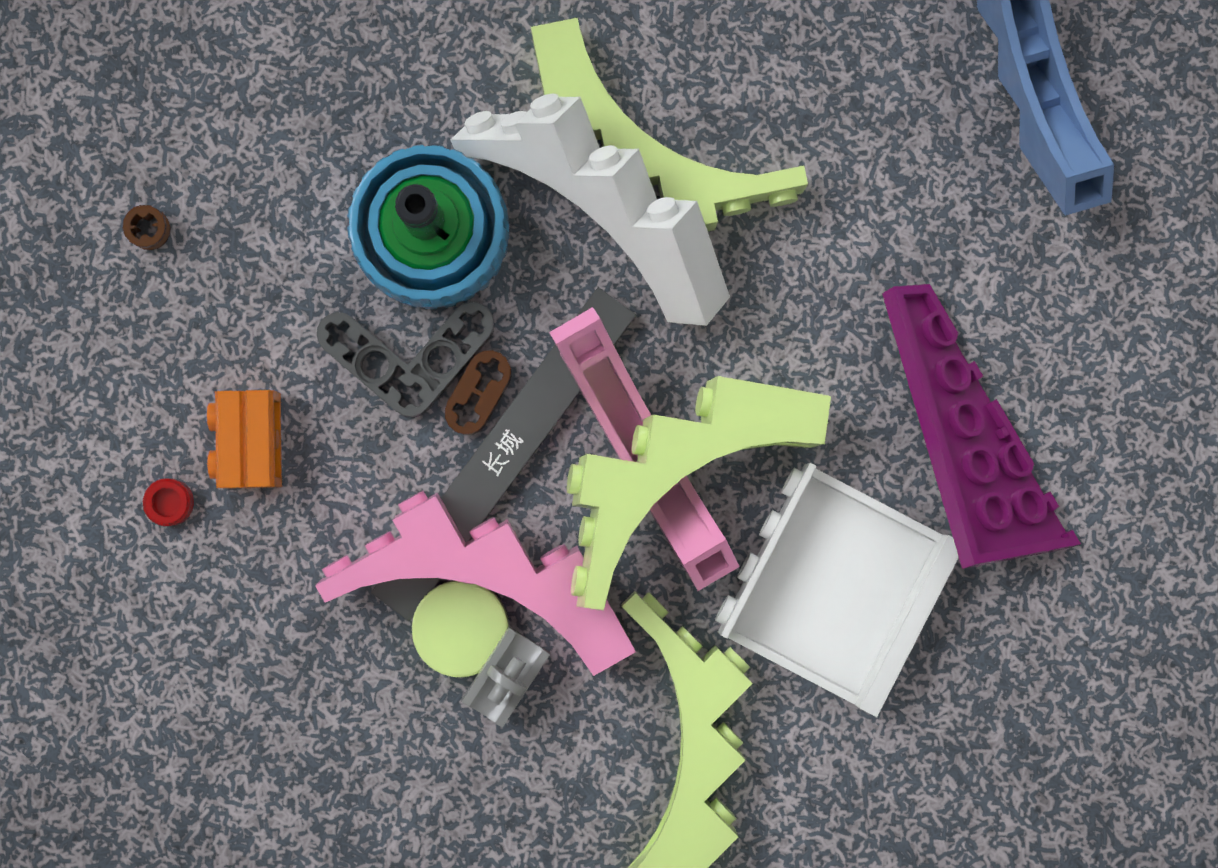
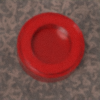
M166 478L155 481L147 488L143 496V509L146 516L152 522L161 526H175L183 523L191 515L194 507V497L190 488L182 481Z

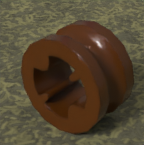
M150 205L133 207L123 219L125 237L129 242L143 250L158 249L170 237L171 226L168 218L164 213ZM155 217L157 223L152 224V226L157 228L155 235L150 237L144 234L138 238L137 233L142 231L136 227L139 220L143 218L151 221Z

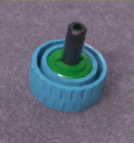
M414 145L411 148L394 151L388 157L380 159L371 170L364 174L360 185L355 188L352 195V204L348 209L347 215L349 220L347 232L352 246L351 250L366 277L380 291L394 300L415 308L437 309V307L443 306L446 308L453 307L458 302H466L472 299L478 291H483L490 284L491 278L496 276L501 269V263L506 257L510 230L506 204L493 178L473 158L469 159L458 150H449L440 145Z

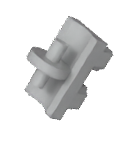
M509 626L461 699L462 703L480 712L503 728L550 656V652Z

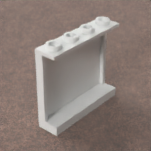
M807 463L804 464L801 471L793 468L781 491L782 494L788 496L779 513L774 510L769 513L759 533V536L765 538V541L758 555L756 556L750 552L738 573L737 578L744 581L735 598L727 595L716 615L715 621L721 623L718 633L877 717L959 558L954 539L950 535H943L821 472L816 469V465Z

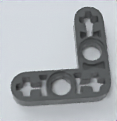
M477 302L464 303L450 315L409 364H406L360 323L345 313L335 312L324 317L317 327V339L321 347L392 409L405 417L415 418L425 414L475 355L490 340L494 333L495 322L493 315L486 306ZM478 313L484 315L481 324L485 330L480 335L476 332L469 333L462 342L467 346H471L466 354H463L455 342L444 337L450 330L458 337L465 329V324L461 320L463 316L468 314L475 317ZM348 323L350 327L346 333L359 345L363 337L369 340L368 344L356 352L352 363L348 362L346 357L351 355L353 351L340 342H337L334 346H331L329 343L333 338V335L329 332L333 324L342 327ZM448 347L454 352L456 357L454 367L447 373L434 372L429 364L431 353L436 348ZM374 352L383 353L389 363L386 374L377 379L367 377L363 371L364 359ZM399 367L405 370V374L398 377L401 382L410 388L415 387L417 384L422 387L418 395L423 401L418 407L409 404L406 408H403L400 403L403 401L404 396L393 386L390 387L388 394L381 389L394 379Z

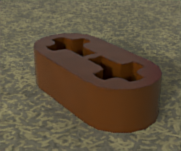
M493 350L482 351L476 354L470 361L445 408V419L449 427L455 432L463 435H474L480 432L489 421L512 377L511 366L507 358L501 353ZM493 360L500 362L498 370L503 374L502 379L499 382L496 380L489 381L484 392L478 390L477 388L483 378V375L478 371L479 365L481 363L490 365ZM476 394L480 399L474 411L480 415L479 420L476 423L468 421L462 427L457 424L460 416L454 412L455 407L458 404L466 406L472 396Z

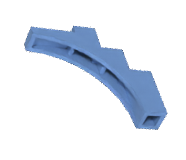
M977 0L979 13L998 38L999 80L1020 109V149L1063 214L1069 215L1112 202L1114 163L1097 138L1075 90L1058 39L1050 1Z

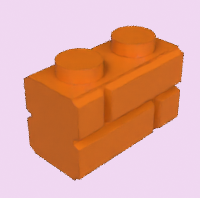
M274 390L215 391V403H209L207 407V424L210 431L216 432V450L209 451L207 467L210 479H216V488L282 487L281 393Z

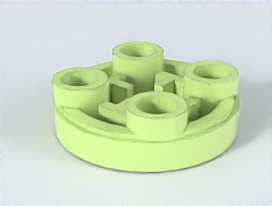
M450 581L437 586L420 601L413 617L412 637L418 654L432 669L451 677H469L480 672L508 629L509 621L504 605L494 592L476 584Z

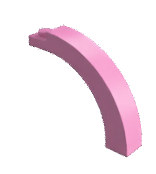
M592 307L549 333L619 459L637 462L638 455L632 454L634 431L637 425L643 426V419L651 416L628 374L600 317ZM687 476L675 484L651 507V514L697 591L740 567L726 538Z

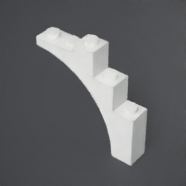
M552 93L535 99L530 105L531 109L527 112L517 111L511 114H491L489 111L478 112L466 119L465 126L450 139L454 149L462 152L466 157L485 159L519 170L550 186L579 206L605 229L631 258L652 289L667 322L707 326L730 298L698 202L675 200L671 197L657 199L639 149H617V147L612 145L600 148L581 97H559L557 94Z

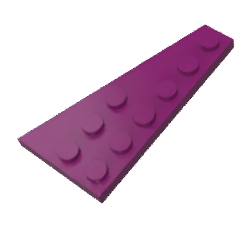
M931 285L893 286L882 293L962 569L1064 550L1081 545L1073 529L1066 532L1054 510L1059 505L1051 491L1043 493L1032 474L1034 462L998 400L995 399L990 402L978 381V379L983 377V374L976 362L973 361L968 364L955 342L959 333Z

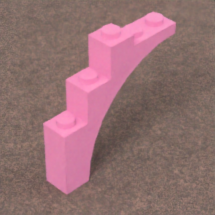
M421 491L398 504L402 513L396 515L392 521L398 529L400 536L394 538L389 531L367 543L365 547L368 554L351 562L348 555L329 564L322 569L326 577L315 585L326 603L360 587L396 579L441 578L476 584L510 597L544 618L573 646L593 676L636 652L608 600H606L604 610L576 606L578 596L571 595L572 577L575 566H582L584 559L578 546L568 550L566 545L563 544L540 557L543 565L535 569L508 519L498 524L493 517L469 531L473 539L465 542L438 493L427 498L424 491Z

